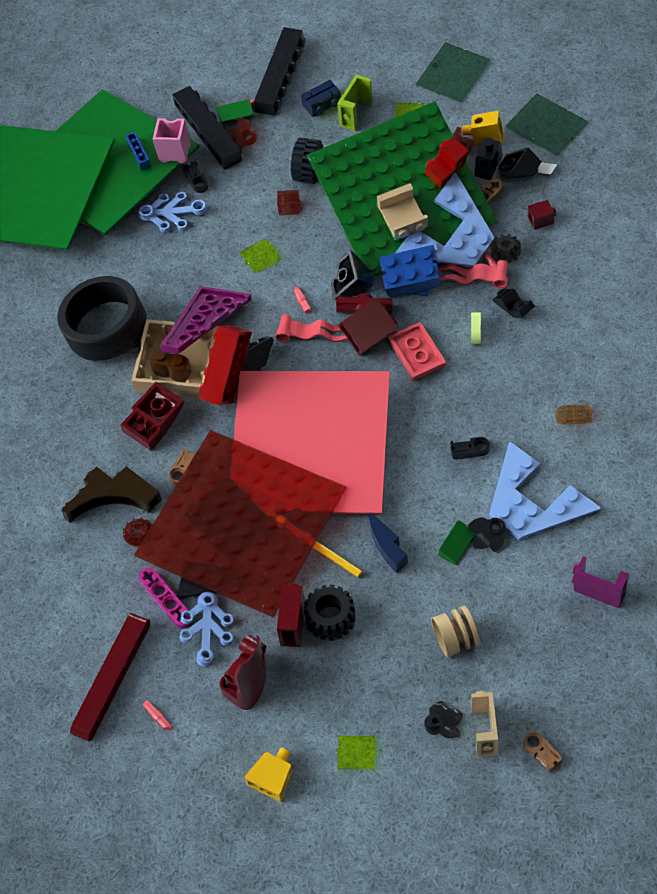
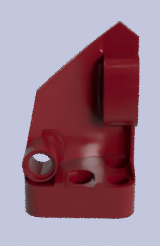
M248 634L243 638L239 646L242 653L219 681L222 695L243 710H249L256 704L265 685L266 662L264 653L267 646L261 642L258 635L255 638Z

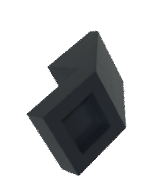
M503 288L492 299L494 303L512 317H523L535 307L531 300H521L515 289Z

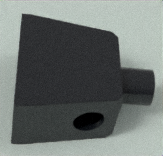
M490 137L483 139L476 154L475 177L486 180L493 178L502 158L500 141L493 140Z

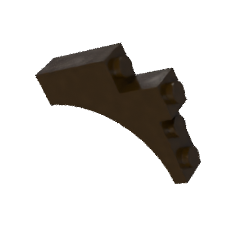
M96 466L83 479L85 487L81 488L71 501L66 502L61 511L64 518L71 523L84 512L109 504L130 505L149 513L162 499L156 488L127 466L123 470L118 471L113 479Z

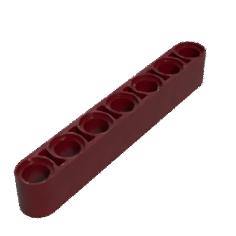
M133 613L128 615L71 725V735L89 742L93 740L149 630L150 619Z

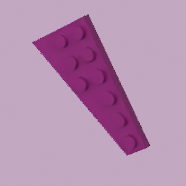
M200 286L162 342L161 351L180 354L252 300L251 294Z

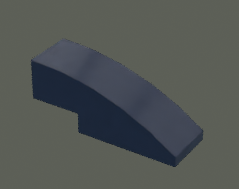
M370 513L368 515L369 525L375 545L387 564L398 573L408 564L407 553L399 547V536Z

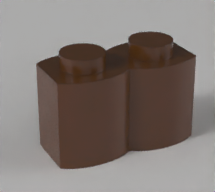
M155 349L149 359L153 373L160 377H170L177 382H186L192 372L189 359L181 354H171L163 352L161 349Z

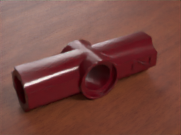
M367 293L359 294L357 297L338 296L336 312L355 313L376 298ZM378 298L379 301L381 300L386 305V311L391 315L392 298Z

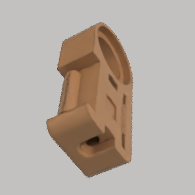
M187 449L181 451L169 472V479L172 485L182 486L186 483L196 460H199L197 453L192 452L190 454ZM180 473L183 475L181 480L173 479L175 474Z
M530 732L525 736V749L533 757L536 756L542 765L547 768V772L553 771L562 763V756L541 734ZM536 738L540 744L537 747H531L528 745V740Z

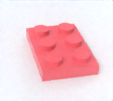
M421 322L387 336L388 342L413 381L446 367L445 359Z

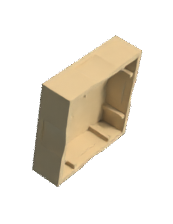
M146 319L141 339V351L136 360L131 380L134 392L146 393L155 382H158L179 397L200 398L199 389L201 384L204 383V370L209 364V351L214 345V333L218 326L180 353L189 359L192 372L186 382H177L170 377H160L154 374L149 360L155 349H161L162 342L175 323Z

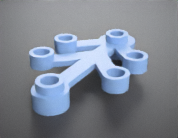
M163 193L159 195V198L151 206H141L138 211V217L141 221L153 222L159 226L161 232L166 233L170 230L169 222L162 221L157 217L164 216L176 224L179 231H185L188 228L187 221L180 219L176 215L188 213L203 215L206 211L204 201L195 200L191 206L176 207L179 203L187 201L186 193H177L172 201H170L168 194ZM161 205H166L163 209H158Z
M210 592L202 593L198 598V604L190 611H184L181 614V622L183 624H190L193 618L203 611L202 619L189 629H183L180 632V640L188 643L195 634L202 630L201 650L197 653L196 660L203 667L209 666L213 661V653L210 651V630L220 639L222 645H230L233 639L230 632H224L211 619L212 612L221 620L222 626L230 627L233 623V616L228 613L225 614L217 606L218 599ZM209 599L211 602L206 603L204 600ZM187 615L190 617V619L186 620L184 619V616ZM228 618L230 622L227 623L224 619ZM188 634L190 637L184 638L182 635ZM226 636V637H228L230 640L225 641V640L223 639V637ZM202 654H207L209 657L204 658Z

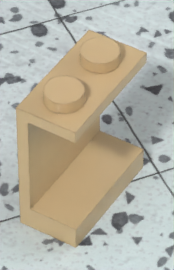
M411 184L377 196L378 208L394 239L404 238L413 232H419L428 227L427 215L423 216L413 197Z
M478 691L475 694H471L472 714L489 713L491 732L476 733L477 757L498 755V733L493 693Z

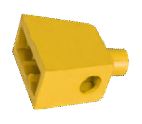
M499 111L473 115L471 125L462 126L463 136L472 135L474 144H481L484 138L490 137L493 140L500 141L501 146H503L504 129Z
M280 748L276 756L265 752L245 775L246 785L282 802L293 774L292 765L287 762L291 753L285 748Z

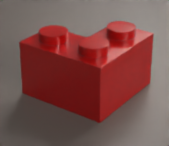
M454 137L444 140L440 145L439 156L435 159H430L426 164L425 174L439 188L449 181L452 175L457 173L466 163L468 150Z

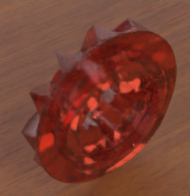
M142 517L140 519L133 518L129 523L126 522V526L123 528L124 540L131 546H143L150 542L154 535L153 525L149 520H144ZM141 528V531H142L143 534H140V533H136V534H135L134 529H138V530H139V529Z

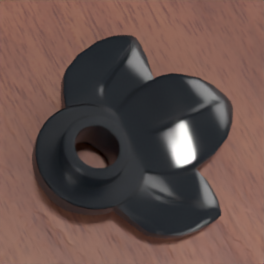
M480 517L469 523L468 527L476 533L473 539V548L483 549L489 546L493 552H496L502 547L504 542L502 535L505 532L503 520L500 518L488 520ZM492 526H499V530H492Z
M443 701L436 702L430 707L429 716L424 721L425 729L432 735L441 734L445 738H455L460 735L456 725L461 721L463 714L454 708L447 709Z

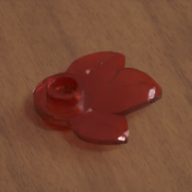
M244 118L237 119L236 128L226 130L227 134L230 133L232 135L234 143L239 144L241 149L245 145L250 146L256 142L257 134L251 129V123Z

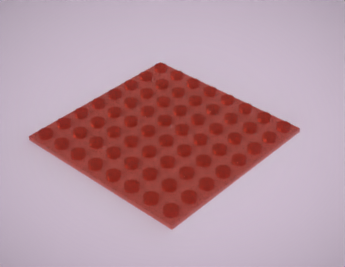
M210 430L134 555L274 618L280 605L282 585L291 584L296 579L346 490V486Z

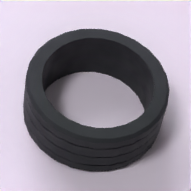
M99 276L80 283L65 296L57 314L58 326L71 350L78 356L93 361L115 358L131 349L141 338L147 319L146 311L134 287L128 281L114 276ZM108 302H120L128 305L123 318L105 332L91 335L77 332L81 319L93 308Z

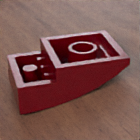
M155 382L131 407L133 412L120 425L122 431L151 451L169 430L185 401L158 382Z

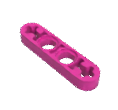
M143 569L139 574L143 587L178 628H188L191 623L183 624L177 615L178 612L182 614V612L188 611V609L154 569ZM145 576H152L154 584L152 585L149 579H146ZM164 588L165 593L158 596L155 594V590ZM170 601L177 603L173 609H167L166 605ZM184 616V618L186 617V620L190 619L189 616Z

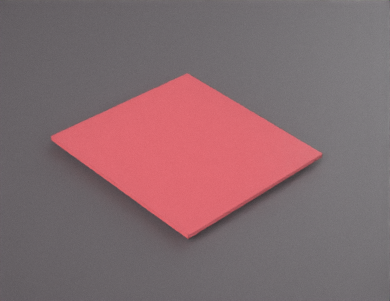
M240 371L227 511L235 513H265L267 509H270L274 513L382 514L390 371Z

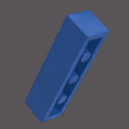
M136 132L125 135L141 171L150 168L149 158Z

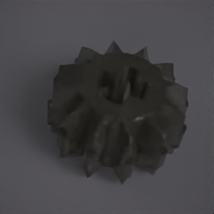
M510 233L507 236L503 234L500 237L495 236L494 241L491 243V255L496 261L504 260L510 264L512 260L517 261L518 256L521 254L520 241L517 240L516 236L511 237Z

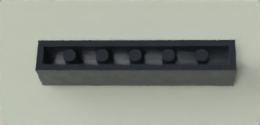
M283 27L254 100L256 113L275 116L277 110H280L281 99L286 95V86L291 82V74L295 72L296 61L300 59L301 48H304L306 38L303 37V30Z
M188 86L172 94L175 107L224 170L242 161L241 154L243 152L240 145L234 143L232 135L230 133L227 134L224 125L217 121L214 112L209 111L207 103L205 101L202 102L196 90L194 91L191 86Z

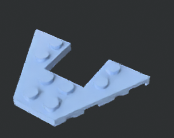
M454 173L434 201L437 205L463 220L446 245L443 246L423 232L416 231L407 236L395 253L434 245L439 263L462 265L468 268L473 267L483 257L493 243L494 236L458 175Z
M509 442L489 513L490 519L500 518L504 521L505 531L520 541L528 538L530 535L543 533L544 530L552 527L557 528L568 524L569 521L579 520L583 516L601 511L600 506L571 485L545 511L518 492L517 489L540 467V463Z

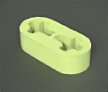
M481 312L471 313V344H481Z

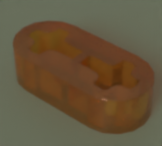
M583 404L564 405L557 408L555 418L562 425L585 424L592 418V409ZM581 412H585L586 416L583 417ZM562 413H566L567 416L563 418Z

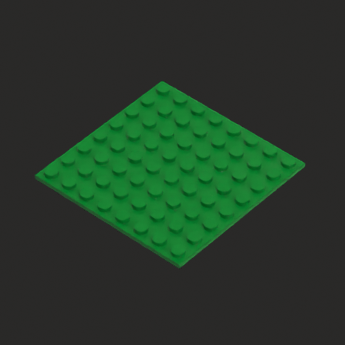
M102 89L56 131L115 139L81 221L106 235L182 163L177 161L162 163L159 161L153 142L157 123L156 119ZM136 132L151 164L150 168L142 171L126 140L125 135ZM193 140L190 141L191 146L188 150L187 158L200 147Z
M436 101L307 155L354 253L370 270L371 276L382 273L380 257L394 254L407 238L406 236L394 239L378 208L377 196L411 184L413 197L423 216L427 215L428 227L421 232L443 246L446 245L463 221L434 203L435 198L447 182L439 188L425 174L427 162L439 156L438 153L442 142L454 137ZM466 162L465 166L456 174L487 226H492L497 223V220Z
M0 125V241L68 251L115 139Z

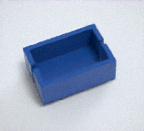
M434 245L380 257L381 268L384 274V286L389 298L443 286L438 256Z

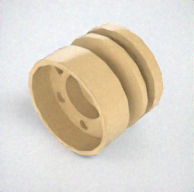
M465 605L459 607V613L456 609L451 610L452 620L449 619L446 613L431 618L435 636L445 657L460 653L459 643L466 650L470 649V643L473 647L480 645L476 622Z

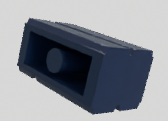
M331 79L301 94L302 105L312 117L322 114L330 107H336L341 98L340 90Z

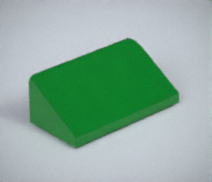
M249 99L216 107L221 123L253 116Z
M458 520L439 548V557L457 565L476 533Z

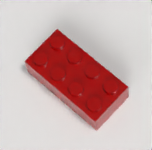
M233 325L218 326L214 333V345L209 351V364L204 370V383L201 384L199 389V399L219 406L234 402L240 371H242L252 331Z

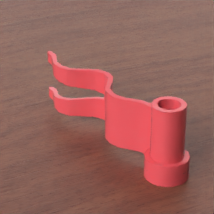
M504 260L498 261L497 266L475 264L470 269H463L455 264L439 267L440 271L454 270L462 276H466L460 277L455 274H448L441 277L442 282L454 280L460 284L468 285L474 280L480 279L493 282V286L496 288H505L508 283V262Z
M289 315L281 316L279 329H277L275 336L279 342H288L290 336L302 340H310L317 335L324 336L333 342L348 340L346 336H333L323 329L326 328L332 332L341 331L339 326H333L325 320H317L312 324H303L298 321H291L292 318Z

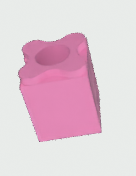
M158 118L153 142L159 161L162 163H168L169 161L185 163L188 160L187 154L191 146V139L185 119L167 121L165 118Z

